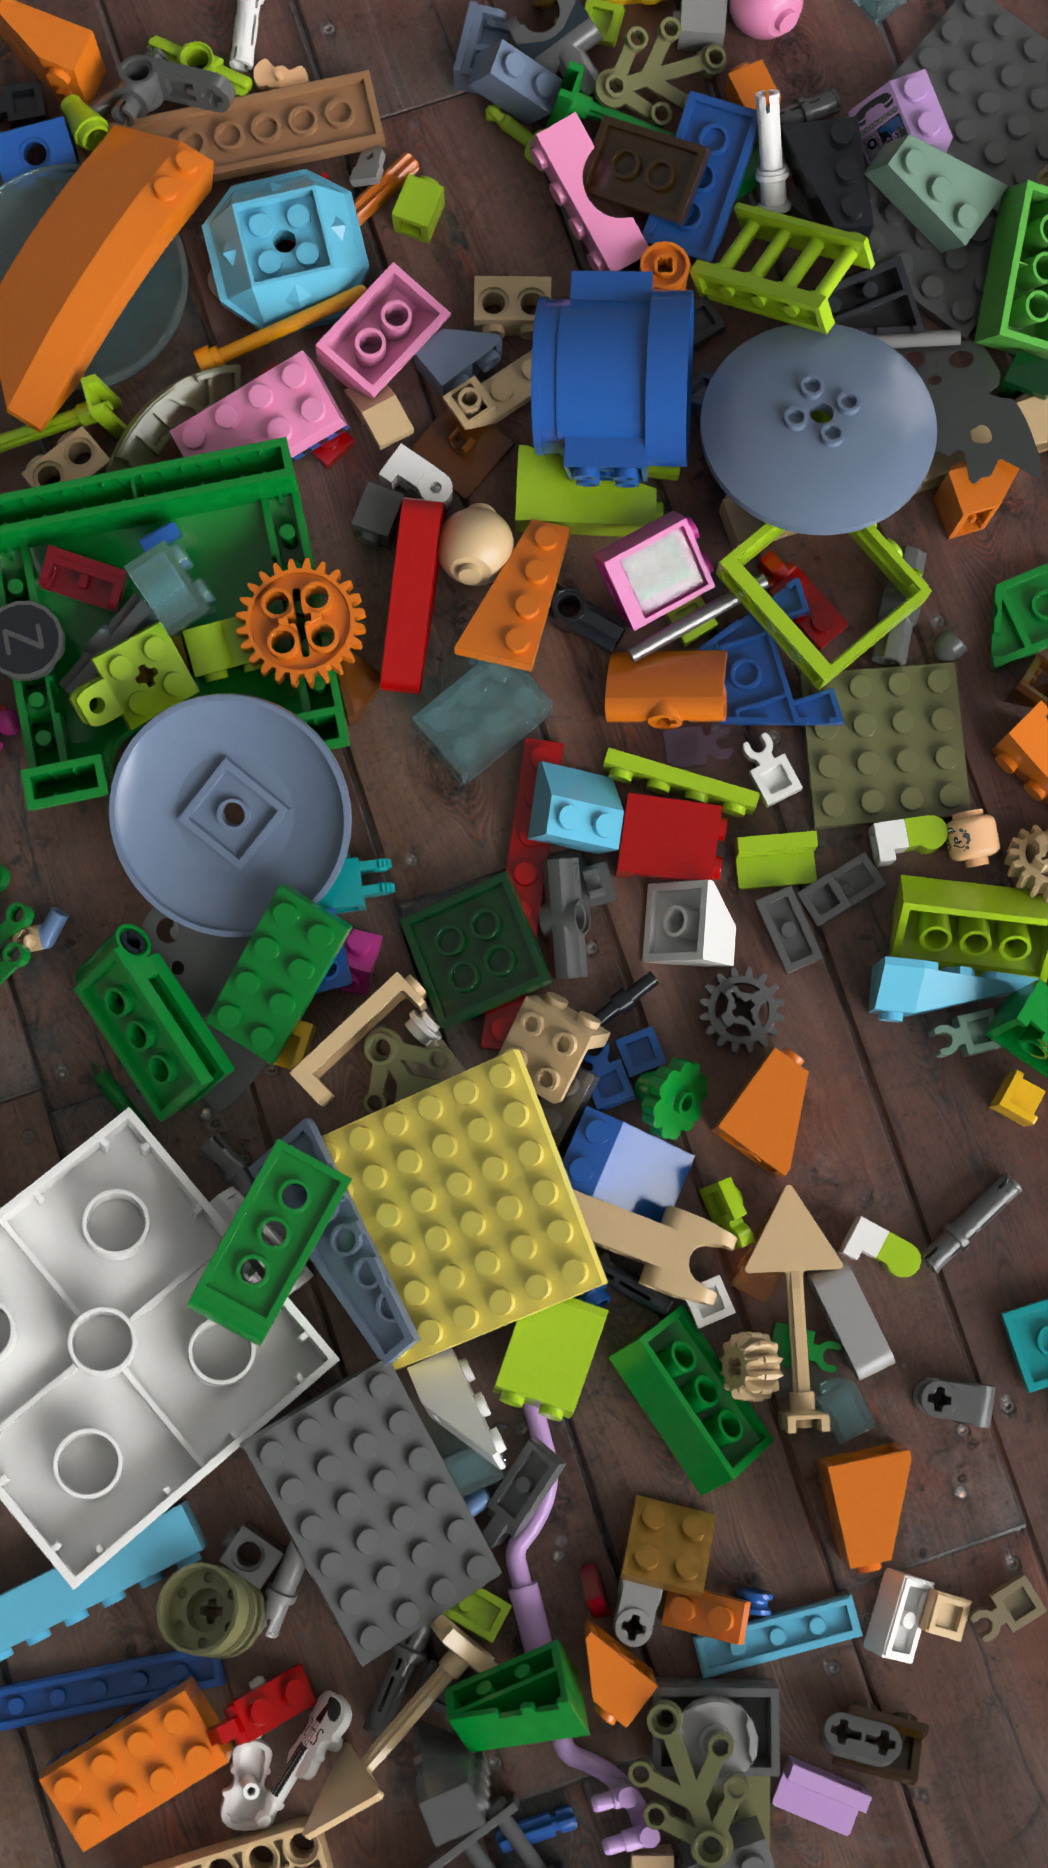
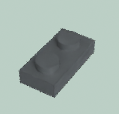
M792 886L754 902V906L785 975L823 959V955Z

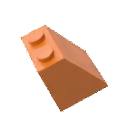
M775 1047L765 1054L711 1129L714 1134L775 1178L786 1176L791 1167L809 1071L801 1066L804 1060L786 1047L782 1051Z
M897 1442L816 1458L837 1556L850 1569L856 1568L857 1573L877 1571L882 1568L881 1562L892 1560L912 1459L910 1450Z

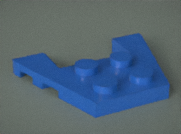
M799 578L790 581L784 589L771 597L791 620L810 614ZM751 613L740 621H735L697 649L726 650L728 654L724 680L727 695L726 720L725 722H720L721 725L839 726L845 724L834 688L797 700L793 699L776 642Z

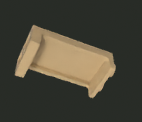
M396 972L289 1073L318 1104L325 1107L336 1096L325 1086L320 1078L403 1000L408 999L421 1013L425 1009L427 1010L428 1007L424 1000L428 996L426 990L411 974L404 979Z

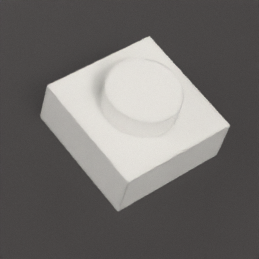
M720 1275L700 1282L708 1289L717 1293L713 1306L686 1301L698 1329L736 1313Z

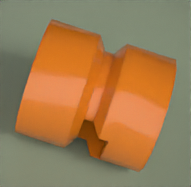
M668 241L657 242L649 246L643 253L639 271L653 273L655 290H686L690 268L689 257L684 249L676 243Z

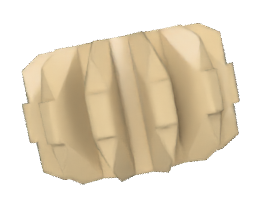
M739 1332L738 1334L731 1335L730 1341L723 1343L724 1355L719 1357L723 1368L720 1375L725 1378V1390L731 1391L733 1399L741 1401L760 1402L764 1401V1399H770L773 1392L779 1391L778 1378L784 1376L780 1370V1363L783 1358L777 1355L778 1343L771 1342L769 1334H762L760 1332Z

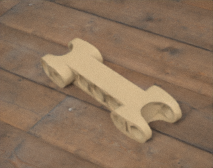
M573 1190L593 1244L645 1265L638 1282L639 1284L673 1298L704 1305H714L717 1293L695 1280L689 1268L690 1256L695 1249L703 1246L733 1251L737 1237L703 1217L676 1207L666 1206L661 1223Z

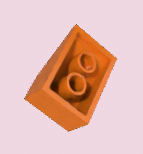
M0 0L1 38L60 103L65 97L72 94L78 95L87 105L93 102L106 74V68L93 31L15 0Z

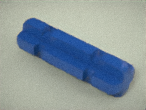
M566 1804L554 1808L555 1813L549 1814V1811H545L519 1820L517 1824L529 1842L534 1844L556 1836V1831L561 1830L563 1834L577 1828V1819L572 1806ZM497 1828L496 1839L502 1853L513 1851V1847L502 1831Z

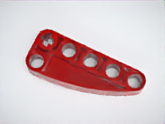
M403 498L381 672V691L413 695L421 694L440 565L438 559V538L440 537L441 527L445 522L446 505L444 502Z

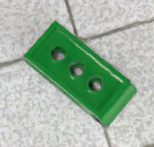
M123 924L78 967L75 973L78 985L73 990L159 1122H162L172 1117L179 1110L184 1111L193 1107L230 1075L235 1068L159 952L148 956L151 952V942L147 934L136 925Z
M277 1139L196 1285L186 1307L260 1347L352 1178ZM292 1184L302 1185L307 1192L305 1204L297 1209L288 1207L283 1199L285 1189ZM271 1221L282 1223L287 1232L284 1242L277 1246L268 1244L263 1237V1229ZM258 1259L264 1264L266 1274L262 1281L253 1283L244 1277L242 1270L247 1260Z

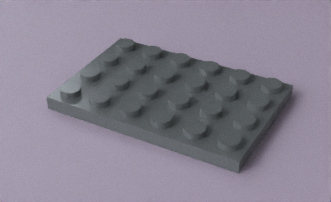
M376 1359L239 1444L354 1658L361 1667L502 1574L495 1557L391 1362L384 1366L383 1360Z

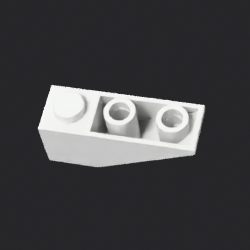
M449 1348L408 1367L407 1370L417 1394L429 1416L500 1470L505 1468L506 1466L500 1453L506 1451L507 1448L497 1427L492 1429L488 1427L485 1417L491 1415V1412L482 1392L474 1394L469 1382L476 1380L467 1358L464 1357L459 1360L453 1348Z

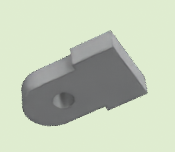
M381 145L361 151L357 165L353 167L349 179L353 187L380 184L384 172L383 164L386 158Z

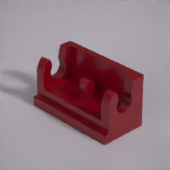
M48 545L39 578V584H41L42 589L115 613L119 611L131 574L130 571Z

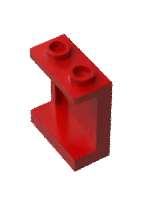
M628 793L615 876L631 879L632 875L679 882L719 880L723 857L716 856L718 841H725L728 818L721 817L722 806Z

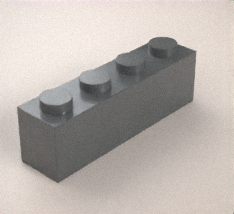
M419 1719L411 1728L414 1735L411 1738L413 1749L415 1752L419 1750L421 1754L413 1758L418 1775L416 1776L418 1804L435 1847L485 1825L486 1809L490 1808L488 1797L491 1795L488 1786L491 1785L489 1779L491 1771L483 1751L470 1753L458 1735Z

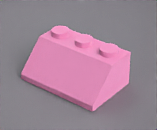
M393 262L315 344L317 361L346 387L374 399L448 320L451 312Z

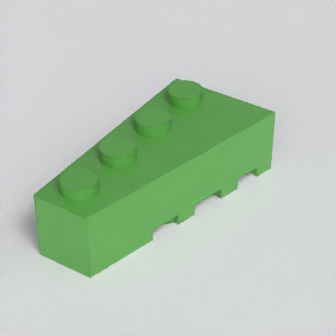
M1026 180L1007 188L1000 198L974 343L1016 355L1018 349L1046 360L1048 359V186Z

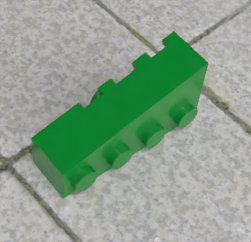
M1038 979L1006 996L984 1035L1047 1079L1048 985L1041 979Z

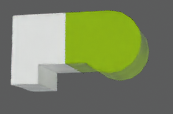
M935 815L874 823L868 829L876 868L890 866L896 860L895 854L916 851L920 854H931L940 848L948 837L946 823Z
M862 1216L855 1217L838 1250V1253L851 1260H858L860 1254L863 1253L880 1262L884 1270L895 1277H910L918 1271L921 1264V1254L913 1244Z

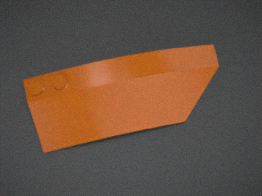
M114 125L50 205L0 283V380L7 413L39 433L43 431L81 382L80 378L84 377V373L146 275L212 190L214 161L179 140Z

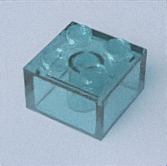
M163 540L125 565L124 568L169 636H178L183 633V630L191 628L214 613L216 610L211 603L217 600L204 579L199 578L196 580L189 569L195 565L185 549L179 546L178 543L173 546L168 541Z

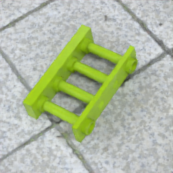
M737 202L734 210L741 231L719 263H709L697 259L689 270L699 297L707 295L709 300L827 335L835 324L828 298L851 265L870 270L875 265L868 237L858 232H848L769 211L761 206H751ZM754 238L770 242L750 272L744 273L733 269ZM786 247L803 251L782 281L775 282L765 279ZM818 256L835 260L815 291L797 288Z

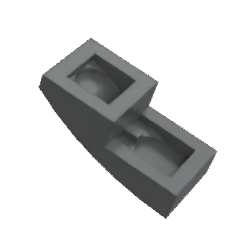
M863 852L797 894L819 927L886 886V883L867 853Z

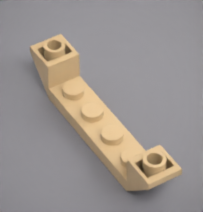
M532 350L481 384L473 376L443 396L444 402L464 430L498 423L531 401Z

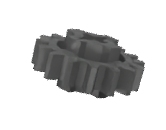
M733 967L729 971V979L718 973L715 976L718 986L715 987L710 984L705 986L704 991L710 997L709 999H700L698 1005L706 1008L707 1013L700 1015L698 1021L709 1022L710 1027L704 1032V1035L707 1037L715 1033L718 1036L715 1044L716 1047L719 1048L725 1042L730 1043V1053L735 1054L739 1045H743L746 1053L749 1054L753 1052L754 1042H757L759 1046L764 1048L768 1045L765 1037L766 1034L773 1037L779 1034L778 1029L773 1024L774 1022L778 1023L785 1020L784 1015L776 1012V1008L784 1005L785 1001L784 999H774L773 994L779 987L777 984L770 987L764 984L768 976L767 974L763 973L758 979L753 978V969L748 967L744 975L739 976L736 967ZM734 985H747L757 991L753 994L740 992L738 987ZM720 994L725 1005L723 1014L716 1018L715 1004ZM735 1001L740 1006L746 1003L749 1005L750 1010L746 1013L749 1020H746L743 1016L736 1018L732 1012L736 1008ZM766 1003L767 1018L762 1027L758 1015L760 1007ZM729 1027L739 1028L748 1036H735L725 1030Z

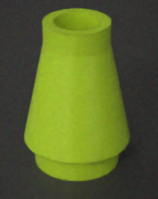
M72 94L63 99L60 108L66 117L75 143L79 147L92 152L109 132L108 122L84 103L78 95Z

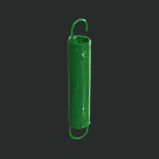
M91 1062L92 1071L97 1075L94 1078L95 1083L100 1087L116 1111L121 1114L130 1107L147 1129H150L151 1126H149L141 1113L138 1112L139 1110L132 1104L133 1102L130 1101L127 1094L124 1093L110 1072H104L98 1063ZM93 1063L101 1069L98 1075L93 1069Z

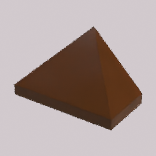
M349 650L354 656L355 662L352 664L342 660L340 664L344 674H338L347 718L350 726L359 723L380 691L381 674L353 651Z
M1038 653L1003 702L1034 708L1042 700L1048 707V660Z

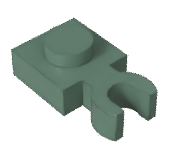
M990 1008L957 1016L951 1019L953 1027L940 1025L928 1032L929 1037L941 1035L947 1042L946 1048L934 1052L935 1057H946L954 1053L958 1047H960L962 1057L1001 1048L1002 1046L984 1035L995 1017L994 1009Z

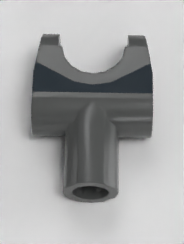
M557 0L559 4L557 23L545 32L529 30L524 24L520 25L514 15L506 20V24L518 49L553 74L559 73L563 79L570 60L585 66L579 92L593 97V101L596 100L594 82L600 72L587 54V51L602 41L603 37L579 0Z

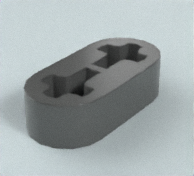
M838 1712L831 1715L820 1730L821 1743L829 1753L876 1767L890 1765L900 1755L902 1750V1739L894 1727L848 1713ZM840 1724L844 1726L843 1731L846 1735L857 1737V1740L847 1738L842 1744L837 1743V1735L831 1733V1730H834ZM881 1735L884 1737V1744L891 1746V1749H888L881 1755L878 1753L877 1745L867 1743L865 1740L875 1741Z

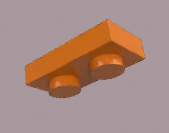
M704 1590L701 1599L667 1591L662 1625L741 1645L745 1641L751 1601Z

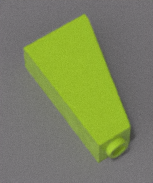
M519 445L515 532H525L531 520L534 519L570 527V535L625 537L663 516L664 504L663 502H656L657 488L639 483V487L622 488L615 486V481H600L597 487L577 486L576 480H570L564 468V457L555 454L537 456L534 447Z

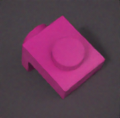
M352 928L344 942V947L353 983L351 986L339 988L340 990L347 993L368 994L371 975L382 946L383 936Z

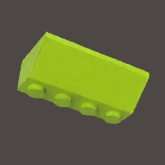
M901 875L893 906L889 957L939 962L938 971H942L944 967L964 966L975 970V976L982 977L983 972L989 971L1038 978L1046 984L1048 979V903L1044 901L1043 894L1037 893L1033 898L1029 897V889Z

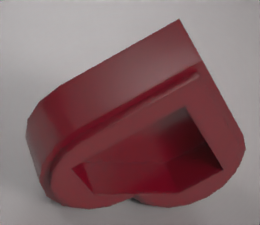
M593 1562L581 1566L580 1577L584 1600L593 1618L599 1619L610 1616V1606L597 1563Z

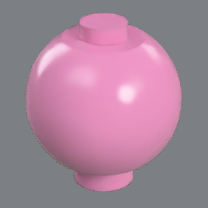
M728 0V7L733 22L745 35L758 40H771L784 35L795 27L802 11L803 0Z

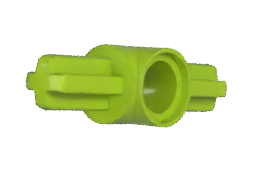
M159 36L149 39L147 48L153 47L151 56L155 48H158L167 56L170 62L191 67L206 65L203 68L204 70L219 73L232 83L236 92L235 97L250 94L252 87L251 78L224 66V60L214 55L212 49L207 44L195 41L186 43L181 47Z

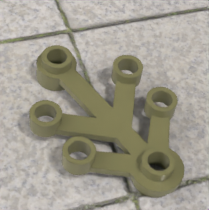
M666 17L656 27L657 37L641 72L628 75L635 55L648 44L647 32L640 26H634L623 36V47L614 67L602 71L595 79V98L600 104L610 109H617L624 105L647 119L649 124L663 128L672 119L670 106L665 102H657L652 105L633 91L645 88L678 108L681 114H683L689 94H685L669 84L668 81L696 73L704 79H713L725 69L727 64L726 53L720 46L708 44L699 50L694 57L661 66L670 44L678 39L682 32L681 24L676 18ZM664 25L672 28L673 36L666 34ZM631 35H636L639 38L640 46L633 44ZM709 53L716 58L717 64H713L710 61ZM609 82H613L618 87V93L611 91ZM655 110H659L663 113V121H660L656 118Z
M380 1027L371 1031L364 1042L365 1055L373 1064L369 1093L366 1094L363 1101L365 1110L372 1114L391 1104L390 1096L385 1091L389 1071L397 1082L395 1103L444 1081L412 1074L403 1060L423 1063L430 1070L439 1072L451 1065V1051L442 1045L429 1049L405 1044L400 1035L388 1027ZM382 1040L390 1044L389 1054L381 1050L380 1043ZM435 1052H440L443 1055V1065L435 1063L433 1059ZM374 1095L380 1097L382 1101L380 1109L376 1108L372 1103Z
M660 1700L650 1709L647 1716V1726L655 1737L664 1739L679 1782L656 1771L652 1761L645 1757L636 1758L632 1762L628 1770V1777L634 1786L639 1788L647 1787L689 1809L694 1825L672 1815L668 1804L661 1799L651 1800L647 1804L643 1813L644 1822L653 1830L662 1829L690 1844L692 1856L700 1865L707 1868L721 1867L728 1862L732 1855L733 1839L728 1829L739 1804L748 1797L750 1782L742 1773L735 1772L728 1775L723 1786L725 1797L712 1821L706 1801L724 1760L730 1758L735 1747L734 1739L730 1733L723 1730L716 1731L711 1735L708 1742L709 1753L697 1778L680 1733L683 1722L682 1711L673 1701ZM662 1710L671 1712L674 1721L670 1724L663 1723L659 1719V1712ZM717 1739H723L728 1743L729 1750L719 1752L715 1749L713 1742ZM644 1766L649 1772V1777L646 1779L638 1778L634 1768ZM733 1781H738L744 1786L745 1791L742 1794H734L730 1791L729 1784ZM652 1808L660 1809L664 1813V1819L655 1821L651 1818L649 1811ZM708 1837H713L718 1840L720 1847L716 1850H710L706 1847L704 1840Z

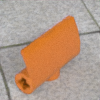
M654 651L635 663L630 659L627 652H613L610 656L605 692V715L607 722L642 723L647 721L650 726L665 730L679 728L683 720H688L689 722H725L727 695L724 680L727 651Z

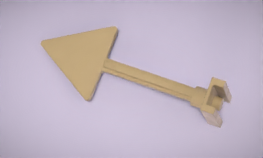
M792 1185L785 1186L744 1270L746 1273L784 1272L786 1275L793 1392H789L790 1409L778 1411L779 1428L787 1433H797L796 1428L811 1427L821 1432H830L829 1414L815 1409L814 1391H810L803 1272L808 1270L841 1269L843 1263Z
M443 1613L428 1623L444 1646L449 1649L438 1662L440 1666L370 1746L368 1752L362 1758L354 1745L348 1741L344 1742L302 1832V1835L308 1840L313 1839L383 1798L384 1793L372 1775L374 1769L389 1755L453 1679L457 1680L468 1666L477 1673H481L498 1665L493 1661L495 1657Z

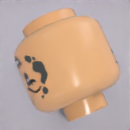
M983 809L952 814L953 821L946 824L948 828L946 841L950 858L956 862L964 861L966 868L989 864L988 856L996 854L1000 849L994 817L984 814Z

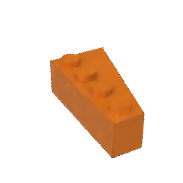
M1041 700L991 751L996 755L995 761L1005 772L1009 774L1014 773L1025 783L1023 787L1036 801L1042 800L1048 805V719L1045 717L1048 714V707Z

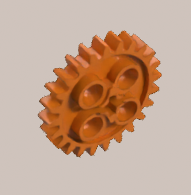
M291 558L288 561V570L282 571L280 566L274 563L273 570L275 575L269 577L266 573L260 571L259 576L263 584L259 587L248 583L247 586L253 597H240L239 599L241 605L247 609V611L236 613L237 620L246 624L236 629L239 638L247 639L240 645L243 653L254 652L249 658L252 667L263 663L260 671L263 677L266 678L275 671V681L278 685H281L287 676L290 677L291 684L295 689H297L301 678H306L310 688L314 687L315 677L319 675L326 684L330 683L328 671L333 669L339 675H343L340 662L344 660L353 664L355 659L349 651L350 648L361 650L363 647L362 642L355 637V635L366 634L365 625L356 622L366 618L365 610L354 608L362 602L359 593L348 595L353 589L351 580L339 584L341 580L339 569H336L328 576L326 562L322 561L317 569L313 570L309 558L305 559L302 568H296L295 562ZM295 590L300 591L302 611L306 619L305 631L310 651L308 657L302 655L301 637L296 626L298 618L293 598ZM316 594H323L328 597L327 603L320 608L310 607L308 601ZM284 600L289 603L284 613L277 615L269 612V607L274 601ZM329 632L333 634V642L326 647L315 645L314 639L319 633ZM283 638H289L295 642L293 649L287 653H278L274 650L276 643Z

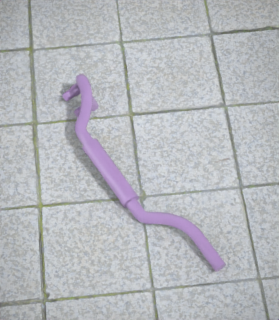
M524 1403L523 1410L530 1437L540 1439L556 1453L547 1418L538 1414L539 1408ZM558 1478L526 1528L517 1537L509 1539L505 1551L506 1565L512 1587L508 1588V1594L512 1602L525 1653L553 1641L538 1582L531 1580L526 1560V1551L538 1536L549 1517L555 1501ZM573 1738L552 1740L558 1757L566 1765L586 1772L600 1780L610 1789L609 1791L596 1794L590 1799L594 1812H602L612 1808L616 1810L624 1807L629 1814L633 1827L622 1830L621 1833L606 1837L601 1841L605 1855H613L623 1851L627 1853L643 1847L648 1849L656 1847L660 1841V1833L658 1830H653L645 1824L643 1813L647 1804L638 1788L630 1782L629 1777L606 1759L578 1747L574 1743Z

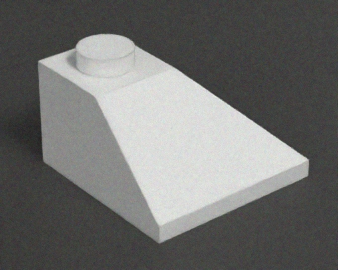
M695 880L648 884L642 962L694 967L734 966L736 925L714 881Z

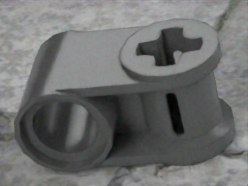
M928 1377L916 1383L912 1391V1400L916 1408L930 1416L953 1420L961 1424L990 1428L996 1387L970 1381L959 1380L957 1382ZM936 1392L942 1394L941 1401L931 1403L927 1399L928 1394Z

